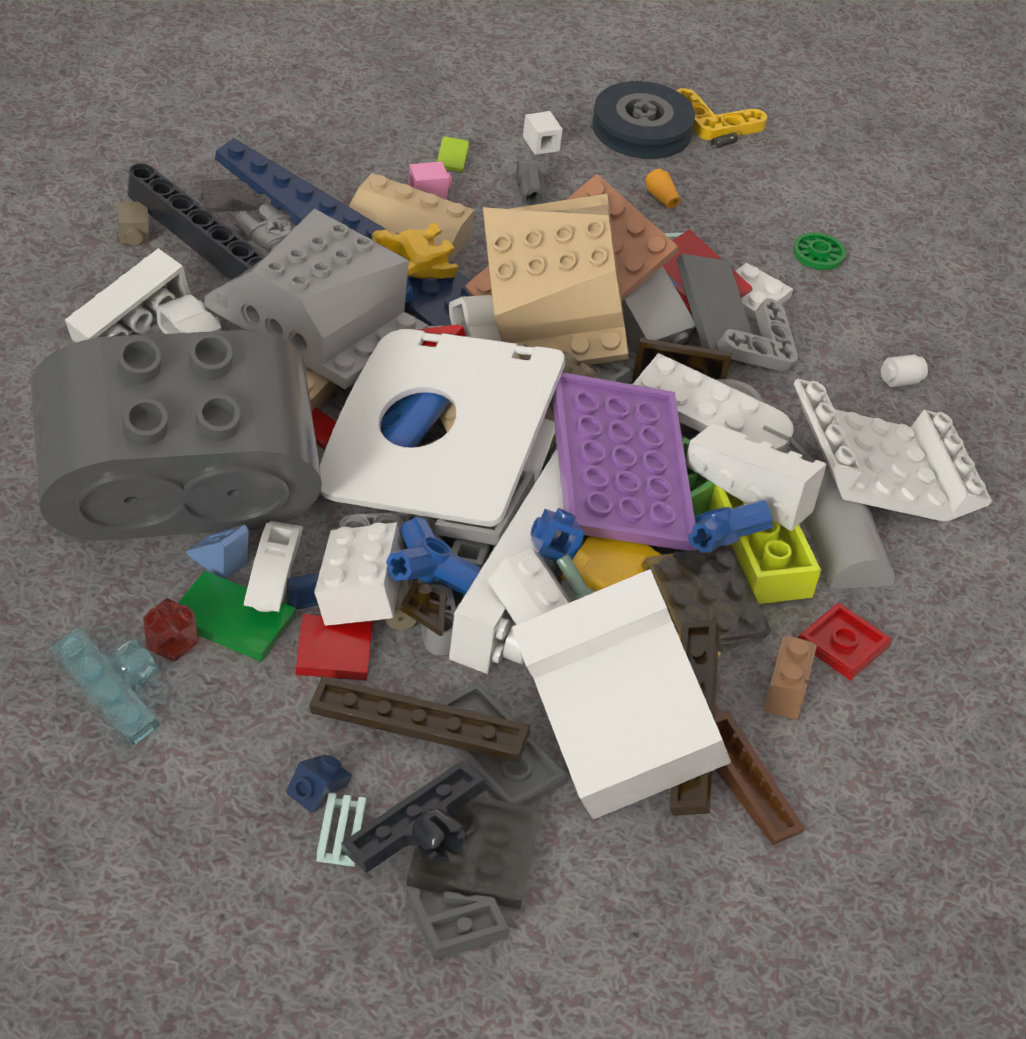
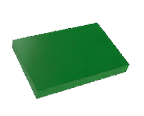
M204 570L168 614V623L262 662L295 618L296 608L282 603L279 612H261L254 609V607L244 606L247 592L246 587Z

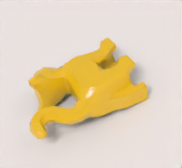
M436 223L429 224L426 230L407 229L398 233H392L385 229L377 230L371 235L372 241L409 260L408 277L412 276L413 278L420 279L456 277L458 265L456 263L449 264L448 262L449 254L454 251L455 247L449 240L442 241L439 246L435 245L434 238L441 234L442 231Z

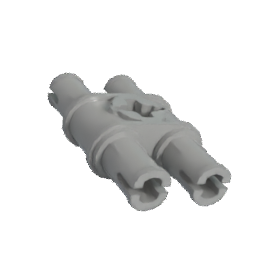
M269 202L263 204L258 211L260 213L258 214L259 218L264 222L259 223L247 211L239 212L235 217V226L247 236V241L252 240L269 252L297 226L290 220V215L282 214Z

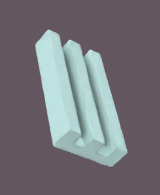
M336 793L328 794L316 862L355 867V863L349 857L341 855V842L344 840L349 810L356 811L352 835L362 828L366 806L365 797H359L358 801H352L350 795H344L343 799L336 798ZM334 808L341 809L333 854L326 853Z

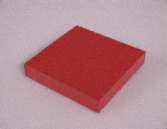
M839 602L798 635L799 639L816 644L815 656L850 681L888 649L892 642V638Z
M303 614L295 675L367 681L373 620L325 626L321 615Z

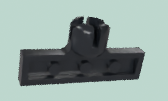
M461 760L341 842L344 854L366 873L409 845L416 846L431 860L438 862L449 860V856L440 848L444 847L451 854L456 855L462 848L465 840V833L462 830L463 824L451 814L487 790L485 778Z

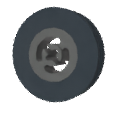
M627 81L611 85L599 93L595 100L592 128L596 137L604 145L618 153L641 159H661L676 155L689 145L692 137L695 111L690 101L672 88L653 82Z

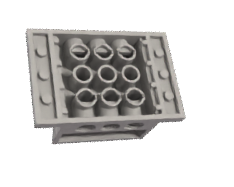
M313 209L262 260L235 279L205 295V307L244 330L263 332L286 340L302 354L306 367L344 389L357 381L369 357L384 336L399 329L418 330L428 328L427 324L404 312L409 260L316 209Z

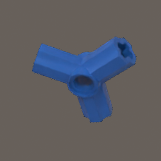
M762 499L735 508L723 507L694 515L695 525H693V530L688 535L690 546L698 549L700 553L713 551L717 547L738 541L739 537L773 528L770 509L766 500Z
M414 517L412 520L404 522L399 532L407 549L390 553L386 561L389 569L388 575L396 582L415 578L427 583L438 581L466 595L482 568L453 554L451 548L445 542L434 536L426 519Z

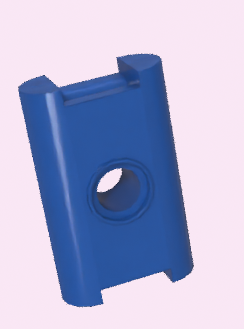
M428 392L415 393L403 397L392 404L385 412L381 421V433L388 441L395 445L409 448L416 447L450 404V400L442 395Z

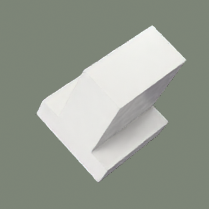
M651 569L511 627L526 667L537 686L579 798L592 819L599 818L731 763L722 737Z

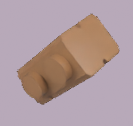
M788 635L782 637L763 708L764 711L790 719H798L812 668L816 644Z

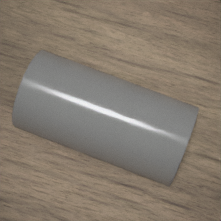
M826 469L814 510L805 518V522L829 588L893 586L895 573L868 505L843 500L830 470Z

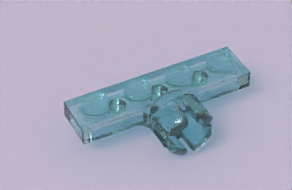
M78 626L49 647V649L128 746L131 747L160 726L156 717L135 693L139 686L158 672V665L154 662L153 656L147 648L139 647L142 643L137 639H131L112 654L104 655Z

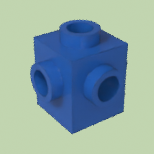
M557 508L556 512L544 509L541 518L537 517L533 522L530 532L531 540L540 556L556 561L569 554L573 560L575 553L578 552L582 545L585 533L575 520L576 516L560 508Z

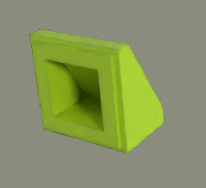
M444 136L441 141L437 162H443L446 170L463 173L468 159L469 141Z

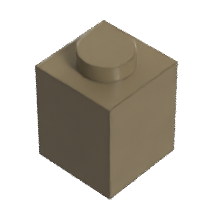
M138 201L117 202L119 244L139 245L140 243H149L148 208Z

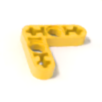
M687 88L676 90L690 101L695 113H697L695 114L692 129L702 139L718 140L761 132L765 129L768 116L762 110L746 109L715 115L693 90Z

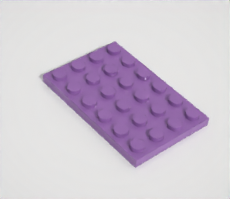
M562 372L552 396L564 510L576 516L575 520L585 532L584 535L694 552L695 548L690 546L688 535L692 532L693 525H695V517L675 392Z

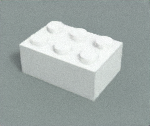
M397 522L388 524L374 523L370 526L354 528L341 527L330 531L315 588L316 599L325 626L394 617L401 581L396 582L388 575L389 569L386 561L391 552L405 550Z

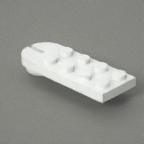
M660 353L656 355L632 384L675 392L679 422L702 432L714 423L748 435L749 440L760 444L762 441L773 444L775 450L783 453L787 452L793 435V424L786 414Z

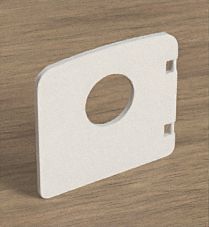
M399 329L390 332L379 341L369 357L335 424L319 466L322 481L320 493L325 498L336 502L486 527L498 525L506 514L565 367L563 353L552 348L538 346L532 348L518 346L516 343L443 333L442 335L430 334L413 329ZM424 341L438 343L436 347L422 346ZM516 354L531 355L530 360L515 359ZM422 392L435 393L446 397L455 406L456 419L453 426L442 438L429 445L413 448L402 447L391 443L381 433V421L385 412L396 401L408 395Z

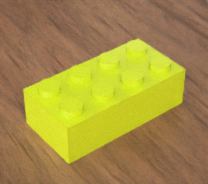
M715 484L709 511L723 507L735 508L746 503ZM772 520L773 528L739 537L738 541L724 546L729 559L734 564L733 568L750 605L813 598L821 569L800 525L790 531Z

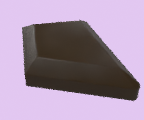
M413 582L400 605V610L437 635L443 636L446 592L425 583Z

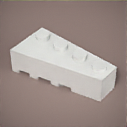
M158 248L65 319L71 339L75 342H80L98 337L129 336L134 332L142 334L149 330L150 324L157 320V306L188 294L191 295L183 266Z
M714 423L689 442L686 456V467L746 504L762 499L766 500L772 520L790 531L813 512L827 463L818 460L813 463L803 460L802 454L790 451L788 454L774 449L773 444L762 441L760 444L749 440L748 435Z

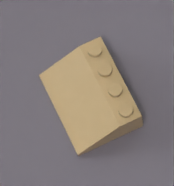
M372 173L359 186L349 205L350 208L392 233H398L407 229L426 230L429 224L436 223L442 231L441 234L435 236V245L439 246L442 241L449 240L455 247L454 251L449 254V263L472 236L473 209L465 207L460 203H454L437 197L435 194L412 188L407 184L387 179L382 175Z

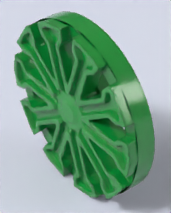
M812 232L802 234L795 240L793 254L801 264L807 267H813L816 270H833L843 264L846 249L836 238L827 234Z

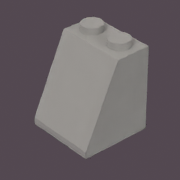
M663 266L622 301L627 346L635 354L640 338L683 344L689 340V334L696 327L692 316Z

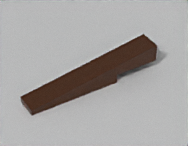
M715 704V723L731 761L730 764L715 769L772 845L803 833L805 830L804 826L729 711L721 713Z

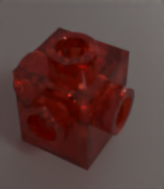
M165 598L143 617L147 650L176 662L198 644L194 611L186 605H181L169 598Z

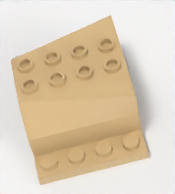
M601 194L510 209L483 207L494 317L502 342L516 343L518 346L526 344L532 348H535V346L552 348L561 352L565 350L579 361L578 367L582 362L586 365L629 359L608 195Z

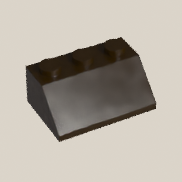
M640 338L631 384L636 381L658 353L712 379H727L732 353Z

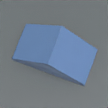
M244 524L209 534L189 548L186 553L213 574L227 579L248 563V529Z

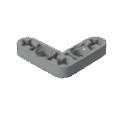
M772 298L764 299L755 311L761 336L728 329L717 342L719 351L732 353V360L781 372L788 371L798 359L784 307Z

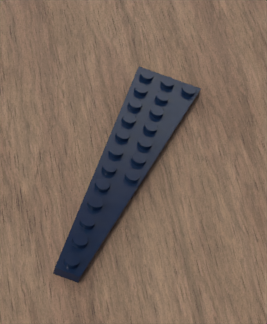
M235 138L216 150V161L241 181L247 183L257 194H265L271 199L270 204L277 210L284 209L291 215L290 220L296 225L313 209H316L371 240V235L375 231L385 230L381 225ZM459 272L456 273V277L441 279H420L410 276L409 280L415 300L405 303V308L428 326L452 325L449 315V302L460 297L470 296L466 292L465 285L471 279Z

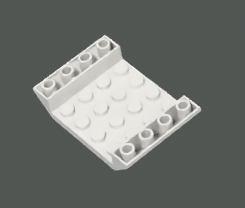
M795 380L794 386L803 412L843 500L939 521L953 520L989 506L992 502L985 483L981 480L973 460L969 457L962 439L953 426L952 419L945 413L923 410L911 427L905 424H895L880 418L861 416L855 412L836 410L833 408L826 389L822 384L816 381Z

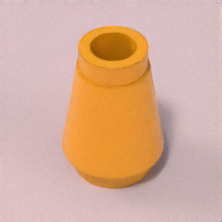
M659 168L647 175L645 179L646 189L668 209L679 205L681 198L667 171Z

